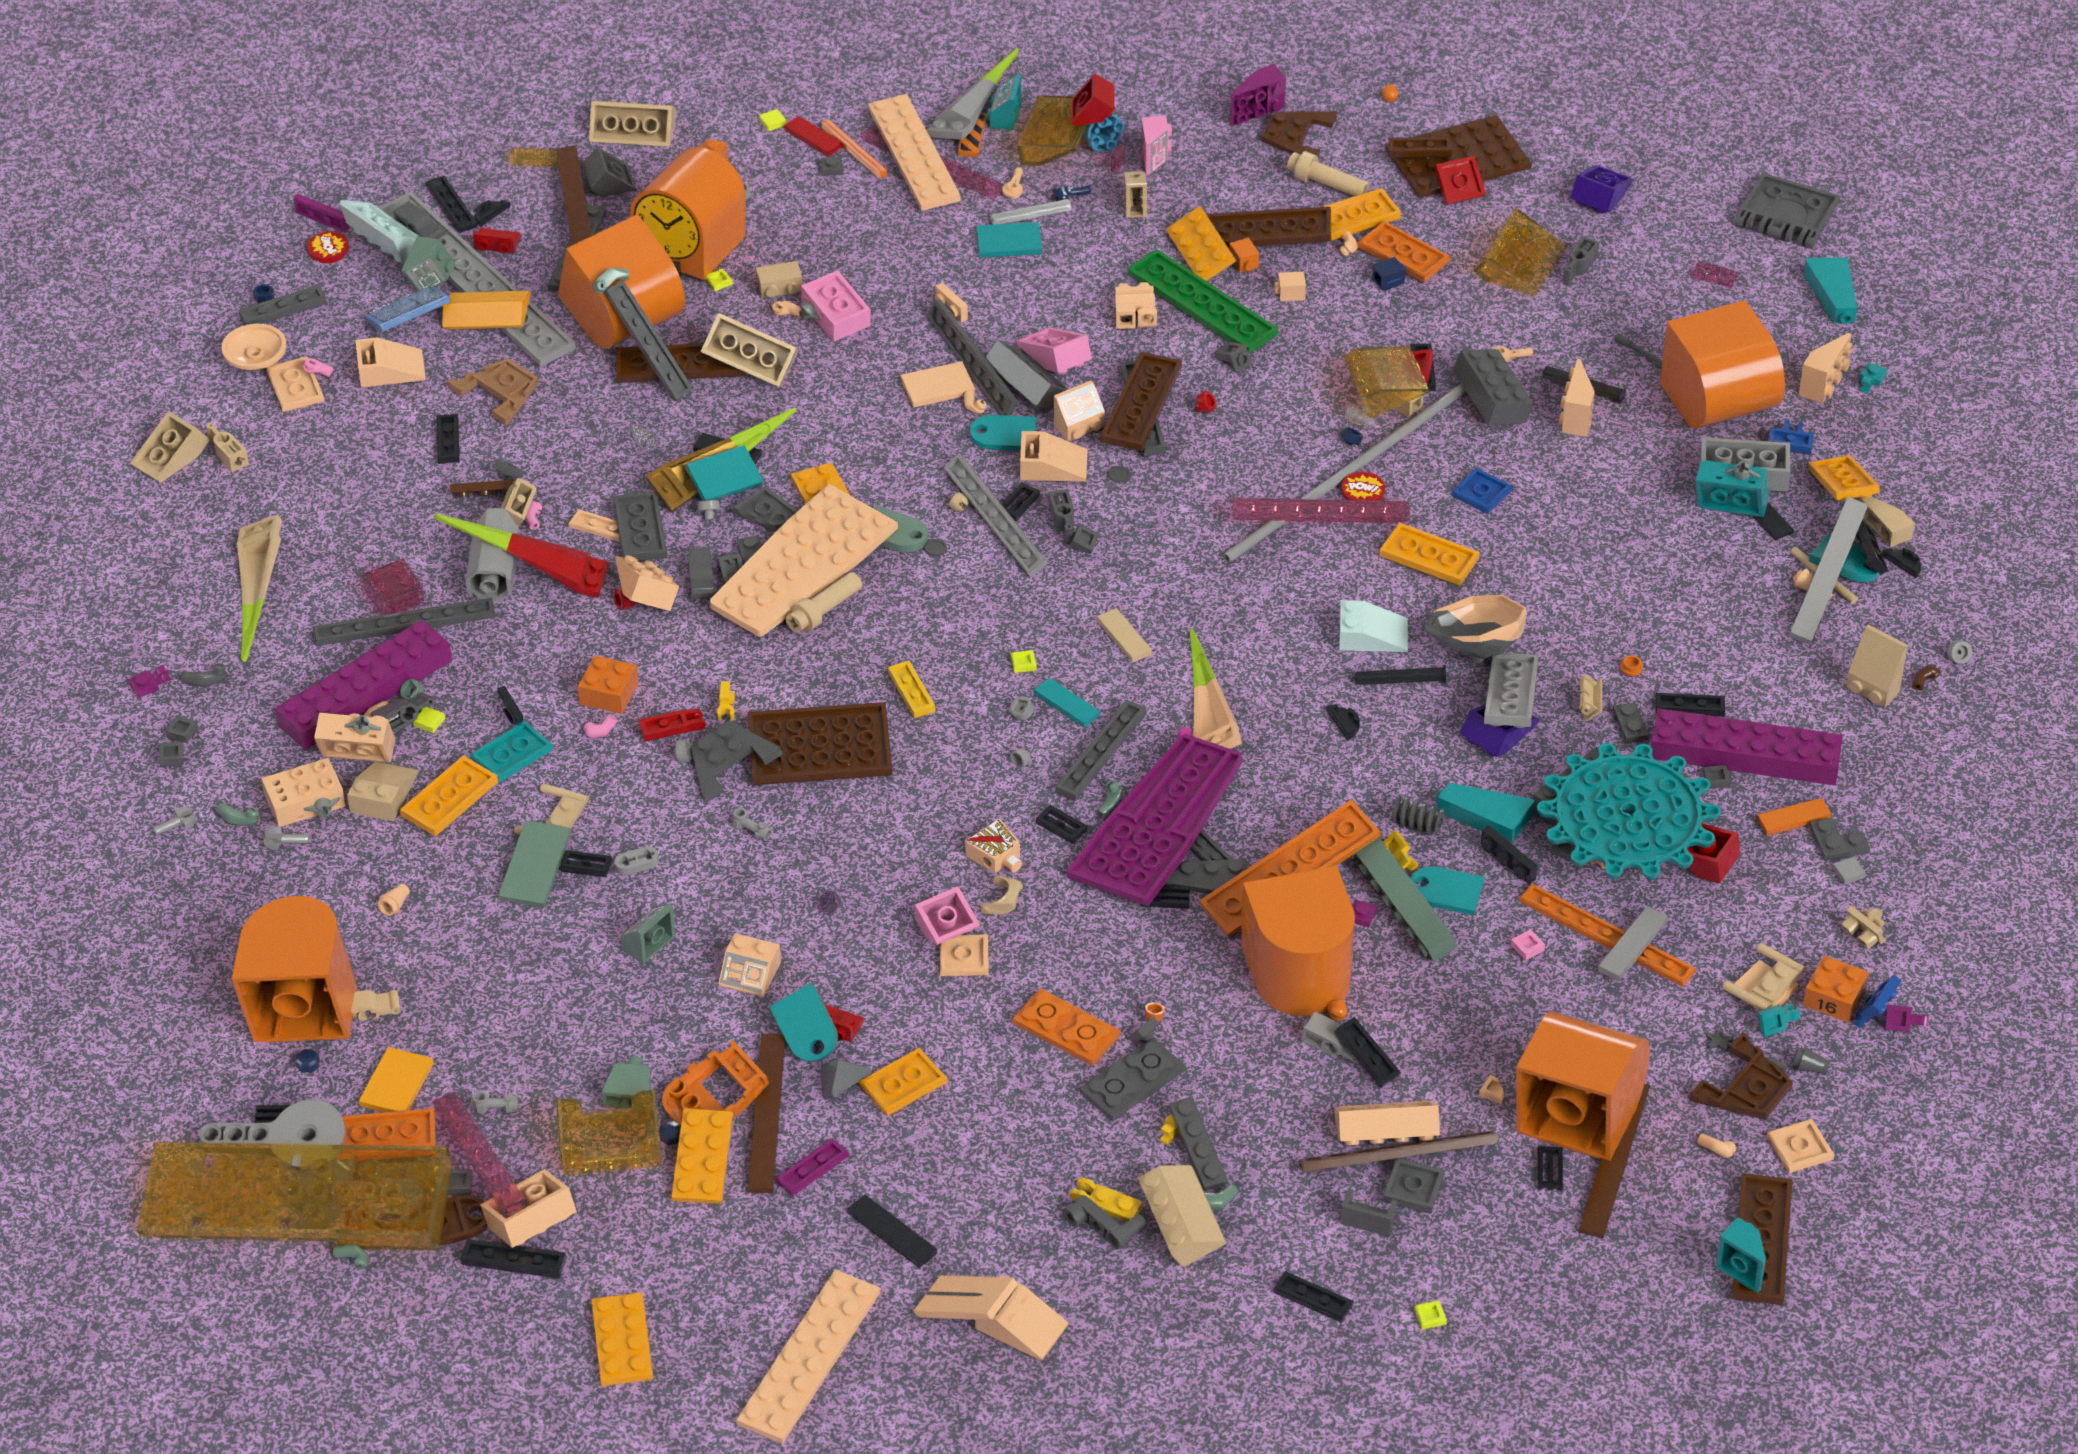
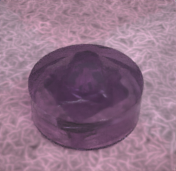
M827 891L819 897L817 908L823 914H830L837 909L841 898L835 891Z

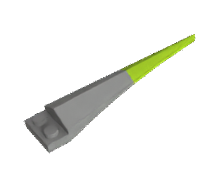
M1018 47L935 117L936 121L926 130L930 138L963 140L973 130L991 92L1003 73L1018 55Z

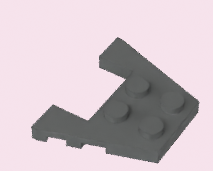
M728 721L691 745L702 795L706 802L724 792L715 776L752 752H755L765 765L783 754L779 746L731 721Z

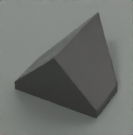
M839 1059L822 1064L821 1084L823 1098L826 1100L834 1098L872 1073V1070L869 1067Z

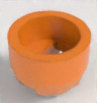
M1391 84L1382 88L1381 94L1385 101H1396L1398 90L1395 85Z
M1335 1000L1327 1005L1328 1014L1331 1019L1341 1021L1346 1017L1347 1006L1345 1001Z
M1155 1002L1148 1003L1145 1006L1144 1013L1146 1020L1149 1021L1152 1017H1155L1160 1022L1164 1017V1006Z

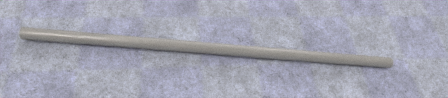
M1459 384L1225 552L1223 559L1231 563L1342 483L1347 476L1356 473L1467 393L1463 385Z

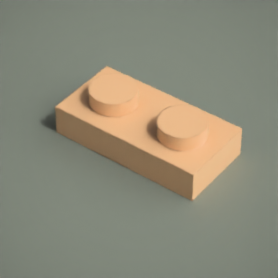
M940 283L936 285L935 299L942 300L959 322L962 323L968 320L967 304L945 284Z

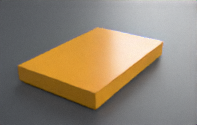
M388 1047L359 1099V1106L380 1112L409 1110L434 1064L433 1058Z
M917 1048L860 1080L859 1086L882 1112L889 1116L944 1085L948 1080L920 1048Z

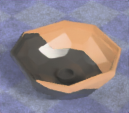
M1504 595L1470 596L1434 610L1428 618L1425 628L1430 635L1445 647L1458 652L1460 656H1468L1472 663H1480L1485 658L1504 653V650L1522 635L1526 624L1527 611L1526 607Z

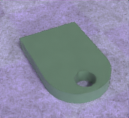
M879 505L876 506L875 510L898 522V529L881 543V546L904 553L915 552L925 546L928 542V528L922 521Z

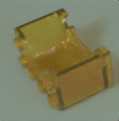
M642 1090L634 1094L632 1097V1108L583 1113L581 1102L576 1099L556 1100L559 1149L564 1174L572 1176L658 1167L662 1163L656 1090Z

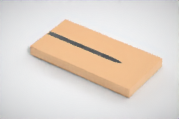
M940 1275L914 1309V1313L920 1318L992 1320L1018 1284L1014 1277Z

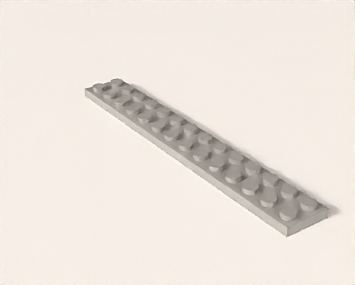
M409 192L378 207L394 219L393 211L407 201H410L428 213L435 224L446 230V234L439 238V240L455 261L454 269L450 273L448 281L461 293L519 291L413 192ZM530 300L523 327L499 328L540 367L576 349L575 342Z

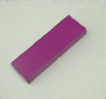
M298 193L293 197L295 213L341 232H347L350 229L342 211Z
M832 1138L776 1178V1183L793 1197L849 1157V1152Z

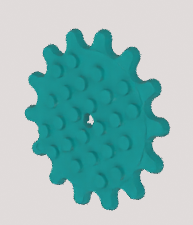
M1603 743L1598 748L1599 757L1595 760H1586L1578 754L1568 755L1566 764L1572 771L1570 775L1563 777L1551 774L1545 777L1544 784L1546 788L1554 792L1557 797L1550 801L1539 802L1537 811L1540 816L1552 818L1558 822L1555 827L1547 831V839L1551 844L1555 845L1561 843L1572 844L1575 850L1571 853V860L1577 867L1584 866L1590 861H1599L1605 864V873L1610 879H1618L1626 868H1637L1647 880H1655L1660 874L1659 865L1661 863L1670 862L1679 868L1687 869L1693 863V856L1688 852L1687 848L1690 846L1707 848L1715 840L1714 834L1705 830L1701 824L1717 820L1721 815V809L1715 804L1704 803L1699 798L1707 793L1711 783L1703 777L1696 779L1684 777L1682 771L1686 766V760L1681 756H1673L1665 762H1659L1652 757V748L1648 744H1639L1632 754L1622 755L1617 752L1614 745ZM1624 810H1631L1634 813H1632V816H1630V814L1625 813Z

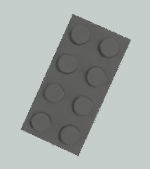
M1498 349L1461 350L1453 371L1487 425L1526 423L1533 403Z

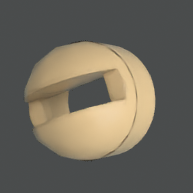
M960 492L956 493L949 502V507L957 512L964 511L962 508L964 505L968 507V499Z

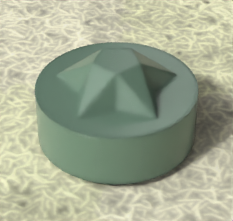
M415 679L406 680L400 688V695L406 701H410L416 698L419 693L424 692L423 685Z

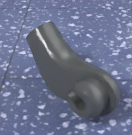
M217 663L214 665L213 671L184 672L182 681L186 684L202 687L218 683L227 677L226 666Z

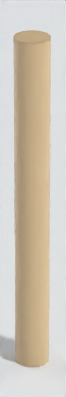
M1793 547L1790 553L1815 573L1818 565L1809 562V557L1799 548ZM1836 581L1835 591L1851 604L1858 601L1856 595L1839 581Z

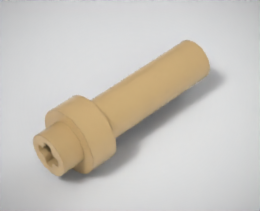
M1304 151L1301 155L1294 152L1287 164V169L1294 172V178L1306 183L1309 179H1312L1351 196L1367 193L1369 188V182L1318 162V156Z
M849 572L812 599L802 598L790 607V614L786 617L787 625L796 633L800 631L810 632L821 624L824 614L862 588L861 579L857 574Z

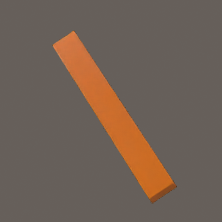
M1533 883L1519 898L1520 903L1611 950L1626 933V931ZM1651 944L1646 947L1635 961L1637 964L1682 987L1696 972L1695 967Z

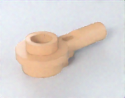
M1020 167L1015 169L1011 182L1006 183L1002 187V192L1007 198L1015 199L1023 193V187L1019 184L1023 169Z
M1503 346L1492 348L1498 349L1506 362H1510V359L1533 356L1532 348L1509 350Z

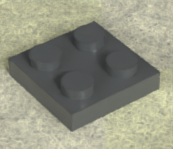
M1397 1158L1383 1194V1202L1391 1203L1394 1200L1397 1201L1398 1206L1432 1214L1445 1177V1170Z

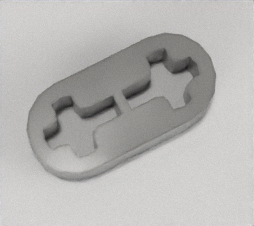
M643 847L622 853L615 858V869L621 875H630L654 868L659 863L658 851L653 847Z

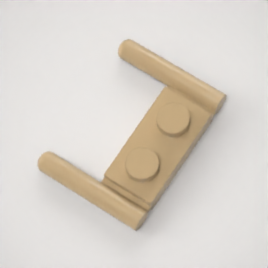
M545 783L540 786L542 793L561 798L546 824L572 828L587 804L589 796ZM517 825L514 828V833L520 835L523 826Z
M1760 943L1757 945V951L1777 963L1753 988L1752 993L1729 981H1725L1722 988L1754 1007L1765 1010L1777 1003L1795 983L1799 975L1803 974L1805 966Z

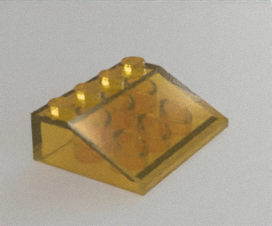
M1038 95L1017 144L1021 165L1042 166L1077 150L1087 124L1078 126L1070 124V101L1074 96Z
M1516 207L1503 221L1473 271L1490 284L1535 297L1566 244Z
M1409 346L1362 347L1351 350L1348 354L1343 355L1370 418L1430 392Z

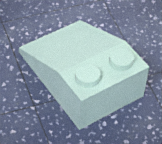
M1341 600L1339 650L1408 652V618L1365 601Z

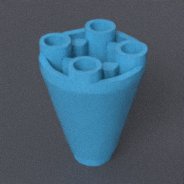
M1112 114L1110 117L1107 116L1101 123L1078 125L1077 128L1092 149L1098 152L1113 151L1121 138L1124 123L1118 116Z

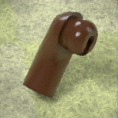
M1928 664L1917 671L1912 689L1922 691L1925 680L1928 677L1932 680L1938 678L1940 670L1936 668V665Z

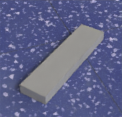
M1647 906L1600 963L1598 972L1620 981L1667 923L1668 916Z

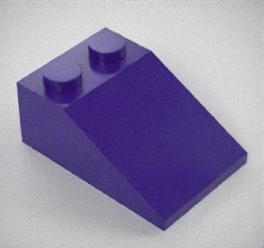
M1595 165L1577 175L1570 198L1576 200L1575 203L1578 205H1589L1594 207V210L1599 213H1608L1615 208L1634 179Z
M1486 704L1469 711L1460 734L1466 737L1467 741L1471 744L1485 749L1487 754L1498 757L1506 754L1540 722V719L1532 715L1531 727L1516 728L1509 725L1495 727L1490 724H1484Z

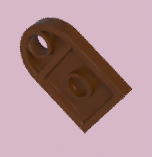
M459 1195L409 1208L421 1251L480 1235L488 1227L484 1214L476 1218L470 1216V1214L476 1210L482 1211L481 1204L485 1201L473 1195Z

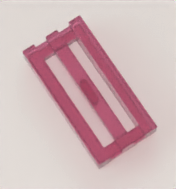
M1698 261L1691 278L1732 289L1739 272Z

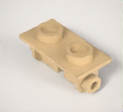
M1584 675L1579 680L1580 691L1582 692L1580 694L1579 710L1583 713V721H1588L1602 713V678L1594 681L1590 676Z

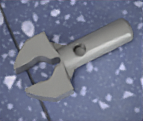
M189 807L175 809V817L153 827V833L159 835L178 826L184 827L186 830L196 822V814H193L192 808Z
M271 827L264 831V845L271 850L279 849V846L283 843L307 844L309 842L307 834H284L281 831V827Z

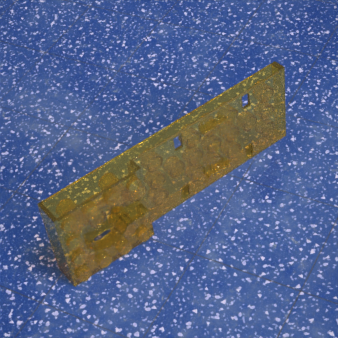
M155 1142L137 1232L140 1237L337 1241L339 1246L356 1244L362 1249L439 1250L454 1161L447 1146ZM206 1155H215L212 1169L204 1168ZM293 1156H302L300 1170H291ZM400 1215V1218L396 1221L381 1220L380 1216ZM193 1219H202L201 1227H192ZM281 1220H290L289 1229H280Z

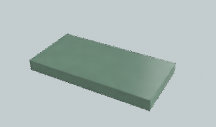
M525 820L498 894L499 900L545 908L571 835V828Z

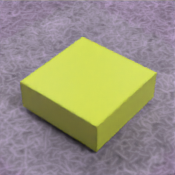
M778 109L759 115V121L768 132L787 124L786 119Z
M723 268L708 274L705 279L714 292L733 284V280Z
M1033 650L1011 653L1014 673L1037 670Z
M425 707L418 714L413 725L434 733L445 720V713Z
M1439 1300L1415 1305L1414 1310L1421 1329L1446 1325L1447 1320Z

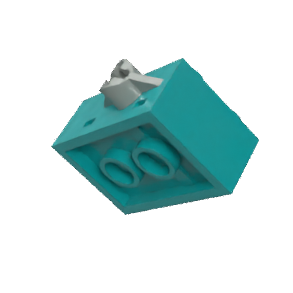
M1701 460L1695 480L1699 508L1764 517L1770 498L1766 468L1751 467L1744 461L1738 464H1728Z

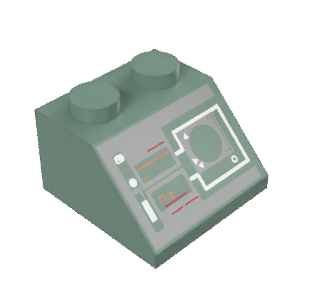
M417 236L401 272L418 293L447 281L454 269L455 261L439 239Z
M666 904L653 908L647 914L642 915L632 927L626 929L621 935L622 951L644 964L676 937L673 905Z

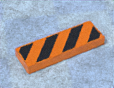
M980 113L973 130L963 140L960 139L958 156L979 157L986 123V113Z

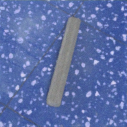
M1069 199L994 213L991 215V222L993 225L1007 224L1067 212L1071 210V203Z

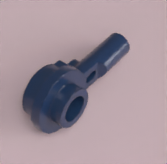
M1075 186L1057 188L1052 190L1053 195L1051 197L1059 201L1069 199V195L1076 194L1080 196L1090 194L1091 187L1075 188Z

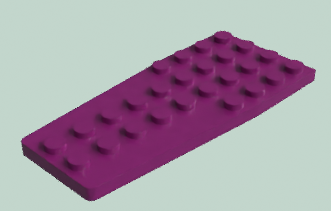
M1187 734L1181 735L1102 823L1066 871L1067 878L1149 906L1186 856L1243 763L1241 752Z

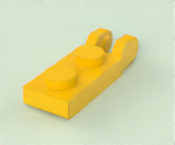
M1080 1177L1076 1183L1079 1189L1073 1188L1069 1194L1072 1200L1086 1195L1109 1216L1124 1222L1133 1218L1143 1207V1201L1102 1185H1096L1092 1180Z

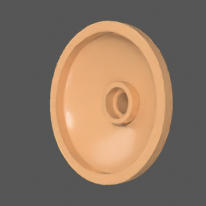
M267 324L241 326L231 331L222 342L224 359L230 365L243 370L267 368L280 360L286 351V339L279 329Z

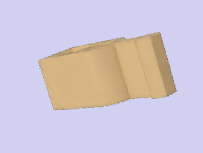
M214 423L206 424L208 439H210V443L214 444L217 458L231 472L249 464L247 450L232 434L219 432L215 428Z
M371 990L355 992L351 1012L354 1014L353 1018L358 1017L360 1021L367 1020L366 1011H371L373 1019L379 1018L380 1015L401 1013L397 990L376 994Z

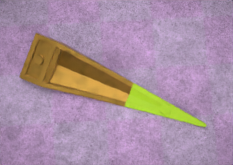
M792 408L725 440L665 463L646 475L645 479L669 511L673 512L699 494L685 469L686 464L745 445L749 452L792 416L797 408Z

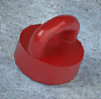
M1203 391L1197 395L1196 412L1210 413L1216 409V399L1211 392Z
M622 587L615 589L613 597L618 609L622 611L636 604L635 601H631L623 594Z

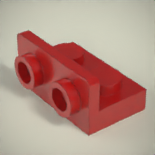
M480 228L479 232L473 233L474 249L482 251L489 250L515 254L521 239V232Z
M824 1004L837 1029L838 1041L845 1040L851 1043L864 1023V1017Z

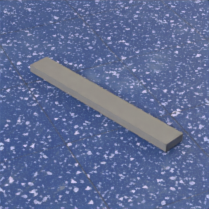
M960 453L943 467L1030 577L1037 574L1048 564L1047 560Z
M1847 497L1789 637L1807 644L1811 643L1868 504Z

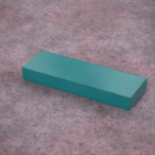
M1050 677L1034 689L1035 696L1083 728L1100 716L1098 709Z

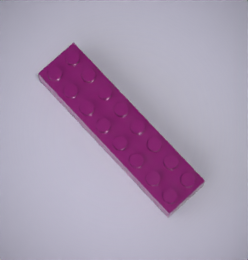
M420 620L276 707L275 712L278 726L306 751L317 744L314 737L319 713L364 715L370 707L399 694L400 688L406 680L415 679L419 682L452 661L450 643L425 621Z
M1657 708L1651 748L1654 760L1667 761L1673 756H1681L1688 765L1702 767L1726 765L1727 770L1836 786L1843 734Z

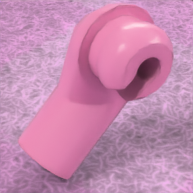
M308 358L303 362V369L307 373H320L330 377L334 369L313 358Z
M536 501L531 502L524 519L530 530L540 526L535 514L540 513L539 510H542V505Z
M608 714L602 724L595 725V723L588 722L584 726L585 734L590 738L605 737L618 720L613 715Z

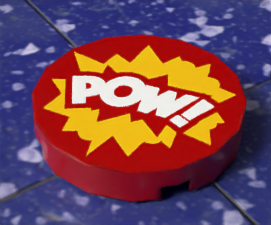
M333 231L316 234L307 243L308 255L312 260H318L319 263L324 264L340 261L349 252L348 239L343 234Z
M1356 472L1343 480L1341 493L1348 503L1359 507H1368L1371 504L1381 502L1384 498L1385 484L1378 475L1370 472Z

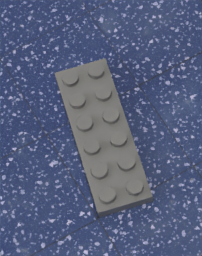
M1516 653L1493 655L1484 724H1490L1495 727L1502 725L1514 726L1516 728L1531 727L1539 655Z

